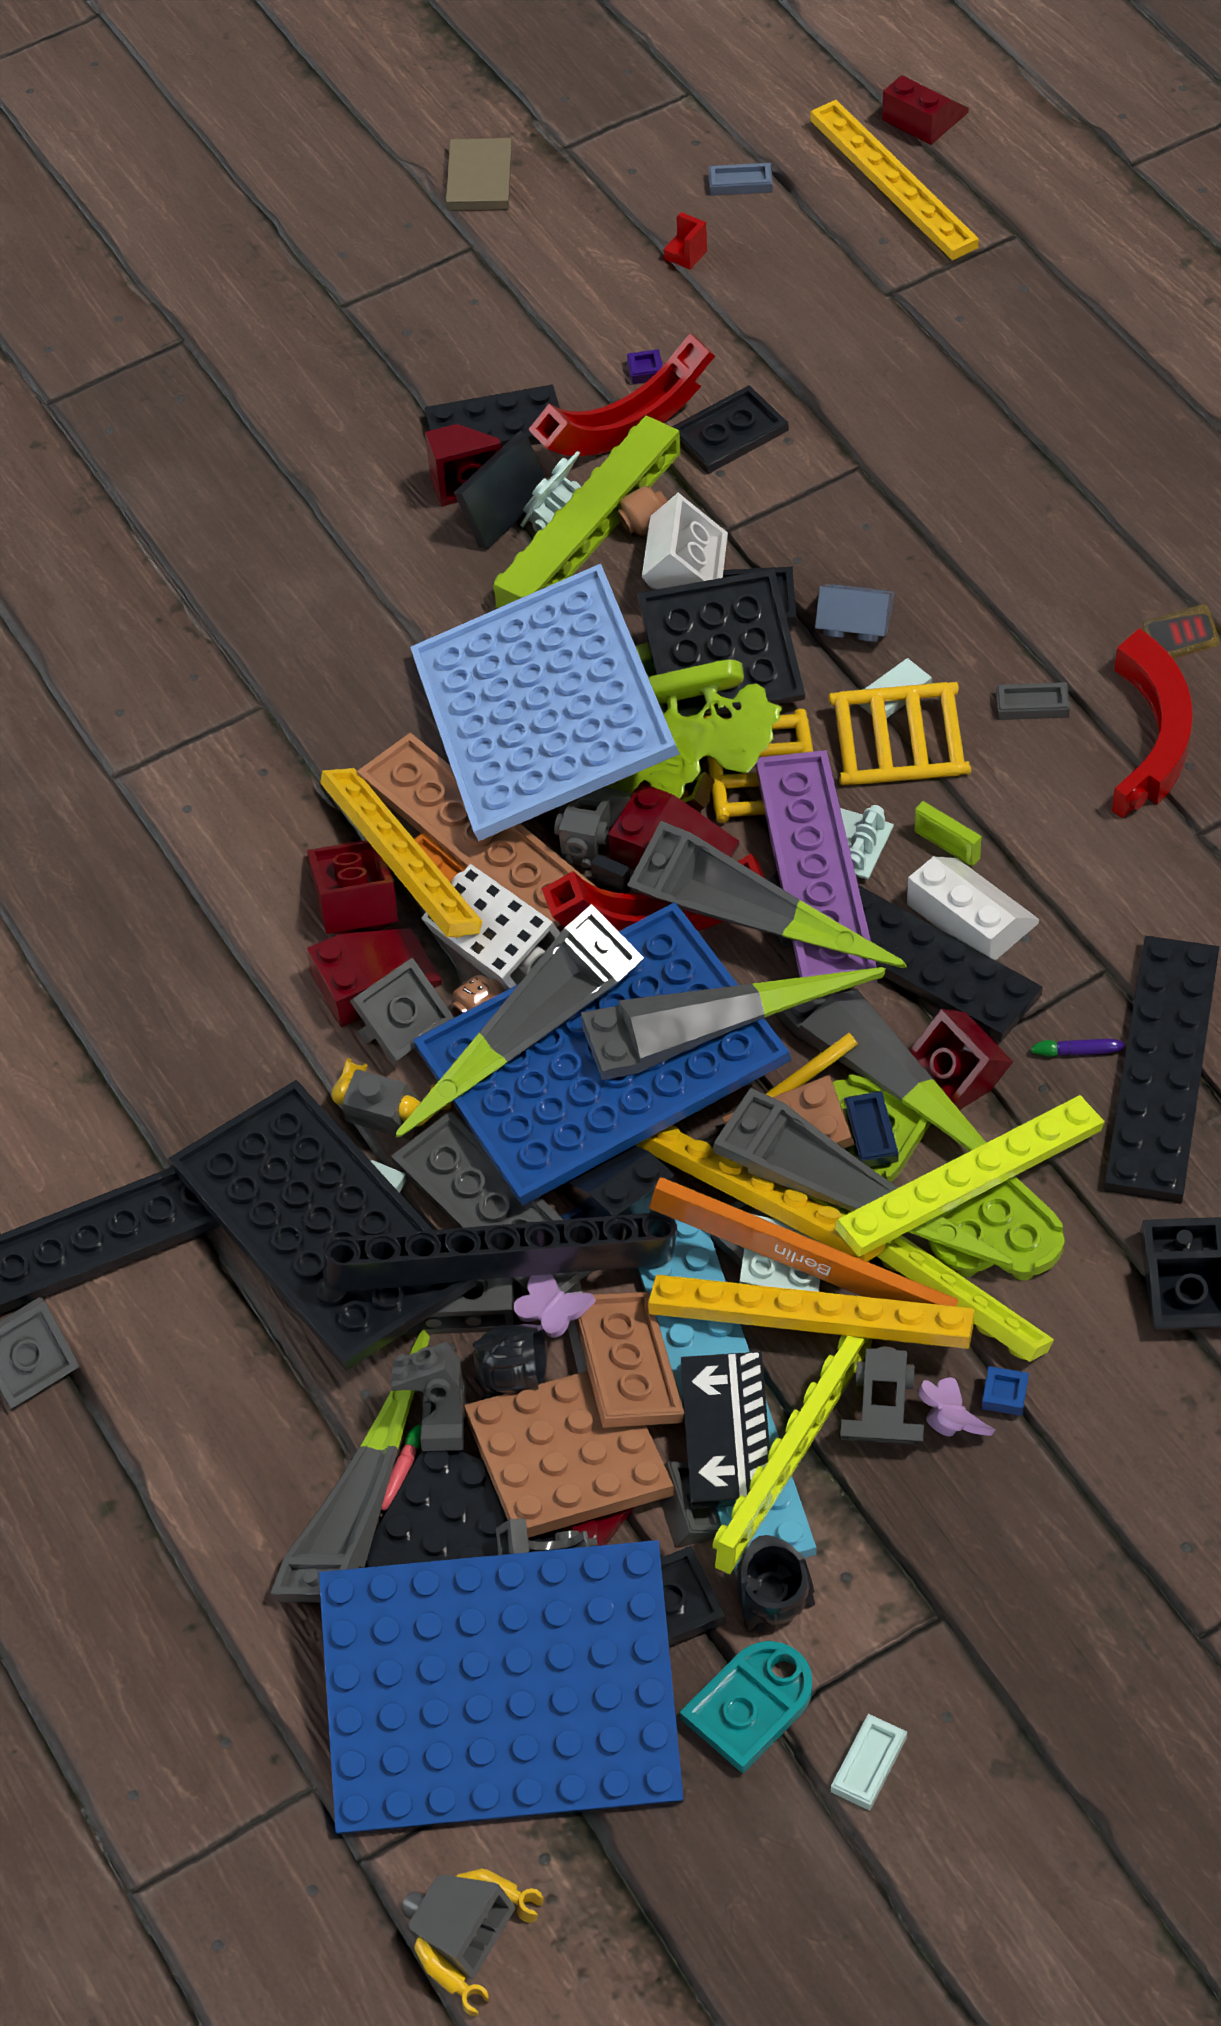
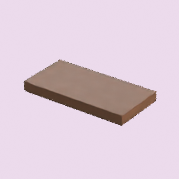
M649 1293L594 1294L595 1303L582 1316L575 1319V1324L603 1428L682 1423L684 1410L657 1316L649 1314Z

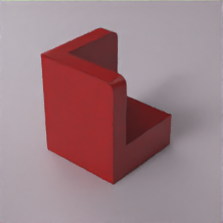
M680 212L676 217L677 235L663 249V255L665 260L691 270L707 252V222Z

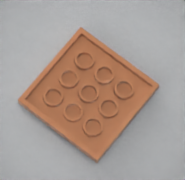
M588 1371L539 1384L538 1390L506 1393L464 1405L465 1418L508 1520L526 1518L528 1538L673 1496L674 1485L646 1425L603 1428Z

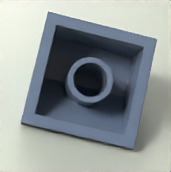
M828 583L822 585L819 589L815 628L824 629V636L843 638L844 632L858 633V640L878 642L879 636H886L888 633L895 591Z

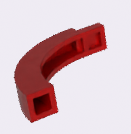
M690 333L652 378L621 400L589 411H567L548 404L528 430L546 449L558 454L573 456L578 451L580 452L579 456H591L610 452L615 446H619L630 429L633 426H637L645 416L664 423L678 412L700 389L701 385L696 380L715 358V355L697 337Z
M1140 628L1117 647L1114 671L1132 683L1147 700L1156 718L1159 736L1147 758L1114 788L1112 811L1122 818L1133 809L1138 810L1147 799L1158 805L1171 791L1185 765L1193 718L1190 692L1181 670L1165 648Z
M752 854L737 861L764 878L758 861ZM574 871L542 888L552 918L564 927L570 924L591 904L618 932L666 907L662 902L642 894H624L600 889L584 881ZM681 910L697 931L724 922Z

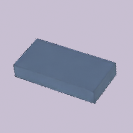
M771 163L709 166L710 196L773 192Z

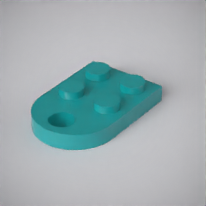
M763 1641L752 1644L740 1651L680 1711V1720L744 1774L808 1707L812 1696V1673L809 1664L796 1649L787 1644L775 1641ZM785 1661L793 1664L796 1671L790 1677L781 1678L773 1673L772 1668L775 1664Z

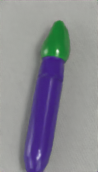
M1117 1039L1067 1040L1059 1042L1043 1040L1034 1044L1031 1052L1045 1057L1109 1054L1122 1050L1125 1045Z

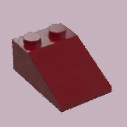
M641 782L608 833L610 859L624 864L633 870L639 864L660 821L691 832L731 858L739 846L738 839L675 795Z
M367 840L307 850L320 915L326 934H345L352 932L354 929L365 927L378 929L386 927L390 923L399 922L394 883L389 868Z
M411 928L339 934L306 948L311 975L340 1027L362 1019L350 1000L412 957L434 988L442 985L441 978Z

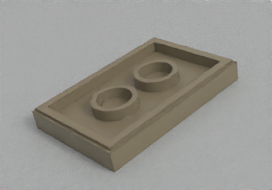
M512 138L450 139L446 194L447 210L509 209Z

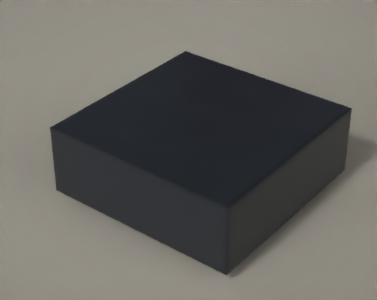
M597 854L591 862L593 884L603 890L628 894L631 890L627 886L630 881L629 867Z

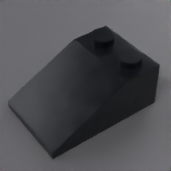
M634 1145L556 1188L576 1207H580L587 1218L654 1213L656 1211L649 1209V1205L659 1178L675 1182V1174L651 1152Z

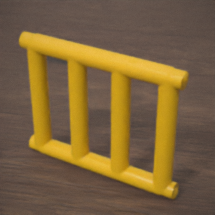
M941 682L829 693L830 705H835L843 772L840 773L839 777L840 785H861L970 774L971 766L969 761H964L955 695H958L959 690L958 683ZM941 697L950 762L929 764L920 699ZM905 700L914 758L913 766L893 767L884 702ZM870 703L879 769H857L849 705Z
M797 709L794 711V714L780 715L779 721L772 726V730L795 728L797 742L770 743L768 748L760 753L759 757L813 752L809 721L805 709ZM712 714L705 715L704 718L707 719ZM707 755L709 776L715 780L711 790L716 821L725 823L729 820V817L765 815L762 801L731 803L727 801L726 789L759 787L756 772L724 774L723 767L718 764L717 760Z

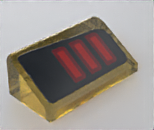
M1207 604L1149 619L1142 623V630L1165 648L1172 658L1219 645L1220 642Z

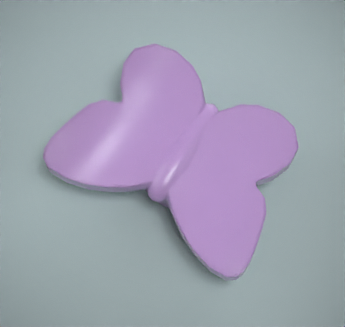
M552 1274L531 1276L527 1284L530 1294L522 1296L514 1302V1311L519 1319L525 1322H534L539 1319L545 1333L549 1337L556 1338L567 1330L572 1320L582 1316L596 1300L593 1294L590 1293L565 1294L564 1291L559 1290Z
M954 1378L942 1379L936 1386L930 1381L924 1380L918 1388V1395L922 1401L932 1406V1409L926 1416V1420L937 1432L945 1436H953L956 1431H961L962 1429L973 1434L992 1436L996 1429L979 1420L962 1406L960 1389Z

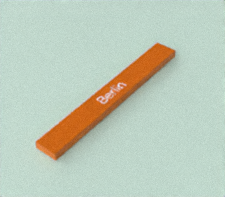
M660 1177L654 1189L649 1209L860 1296L955 1307L958 1303V1300L952 1296Z

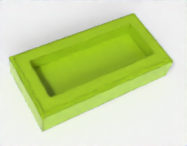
M922 801L915 808L914 831L972 867L980 860L981 835L925 801Z

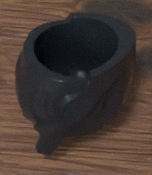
M502 1325L490 1329L479 1340L474 1341L475 1371L480 1384L488 1392L481 1400L506 1393H520L523 1390H538L539 1384L545 1383L548 1343L547 1334L543 1330L542 1325Z
M762 1535L751 1541L741 1556L736 1569L738 1600L742 1608L744 1626L748 1632L753 1631L758 1623H767L773 1626L788 1622L802 1613L805 1604H809L810 1607L815 1605L813 1597L815 1590L805 1558L792 1545L774 1536Z

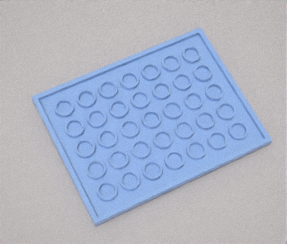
M601 564L410 647L472 829L478 841L680 754Z

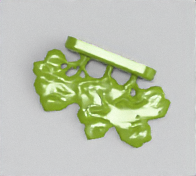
M722 660L650 676L648 678L658 703L668 704V710L663 715L680 754L605 787L633 792L640 782L645 780L652 787L671 793L680 799L684 793L685 784L693 782L700 773L699 760L706 755L717 760L718 764L725 769L748 773L757 763L760 753L766 750L774 739L772 726L779 721L782 708L768 702L765 689L758 684L745 686L734 699L725 698L716 693L737 687L743 682V666L741 662L736 660ZM705 695L707 703L698 714L685 717L678 713L677 700ZM739 702L741 709L736 710L732 703ZM718 703V708H722L725 705L732 713V717L729 719L721 718L716 713L714 705ZM707 709H710L712 715L705 719L703 717Z

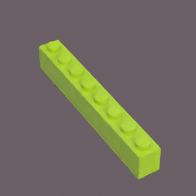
M645 416L637 426H633L622 443L611 450L609 457L603 464L592 471L590 478L585 484L574 491L566 505L555 512L547 526L535 534L529 546L516 555L510 567L504 573H500L497 576L493 585L496 608L505 606L571 577L619 524L620 519L617 510L620 509L621 499L643 486L651 488L680 455L679 430L648 416Z

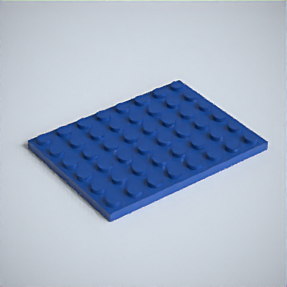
M674 902L619 931L644 959L613 990L581 1012L618 1006L619 1000L737 986L738 984ZM518 985L413 1039L416 1050L437 1081L443 1077ZM580 1012L460 1095L452 1103L523 1206L790 1062L791 1057L790 1051L767 1021L762 1018L695 1046L640 1073L602 1080L581 1025Z
M659 1540L319 1572L335 1830L337 1835L684 1802Z

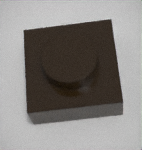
M706 772L697 775L693 782L685 784L684 793L680 799L698 812L703 810L710 801L709 794L715 780Z

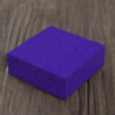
M659 349L627 354L632 385L646 383L663 366Z

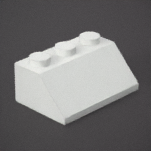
M677 493L650 516L642 578L653 589L723 578L728 532L681 494Z
M933 856L908 877V906L941 931L994 960H997L1039 924V919L958 858Z

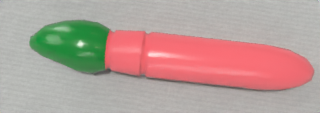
M422 1424L415 1426L406 1437L405 1446L393 1466L381 1511L387 1510L410 1471L417 1452L422 1448Z

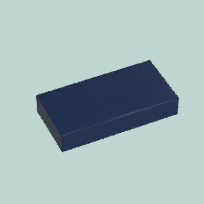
M882 1091L844 1097V1107L858 1160L868 1167L899 1162V1153Z

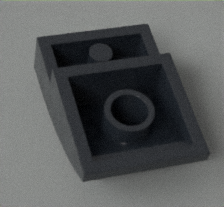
M1221 1217L1143 1220L1140 1236L1147 1296L1154 1331L1221 1329Z

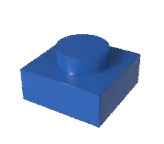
M989 1366L982 1409L1022 1416L1029 1373Z

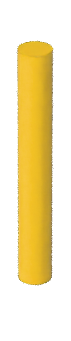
M850 1032L767 1092L766 1095L774 1097L804 1085L857 1046L858 1043Z

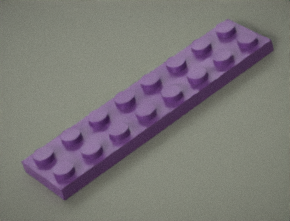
M827 750L759 757L755 764L781 889L871 941ZM792 939L800 977L877 968L876 961ZM877 979L866 983L877 982Z

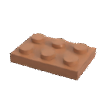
M830 1075L772 1097L787 1104L843 1149L855 1145ZM733 1113L722 1117L725 1125Z

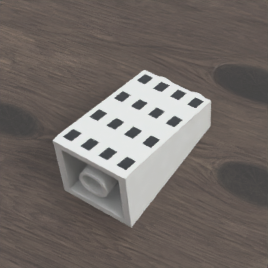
M470 864L464 871L458 873L453 878L451 884L483 921L480 934L464 935L459 938L446 937L427 912L421 919L437 937L489 979L498 980L506 991L518 985L559 936L560 932L551 920Z

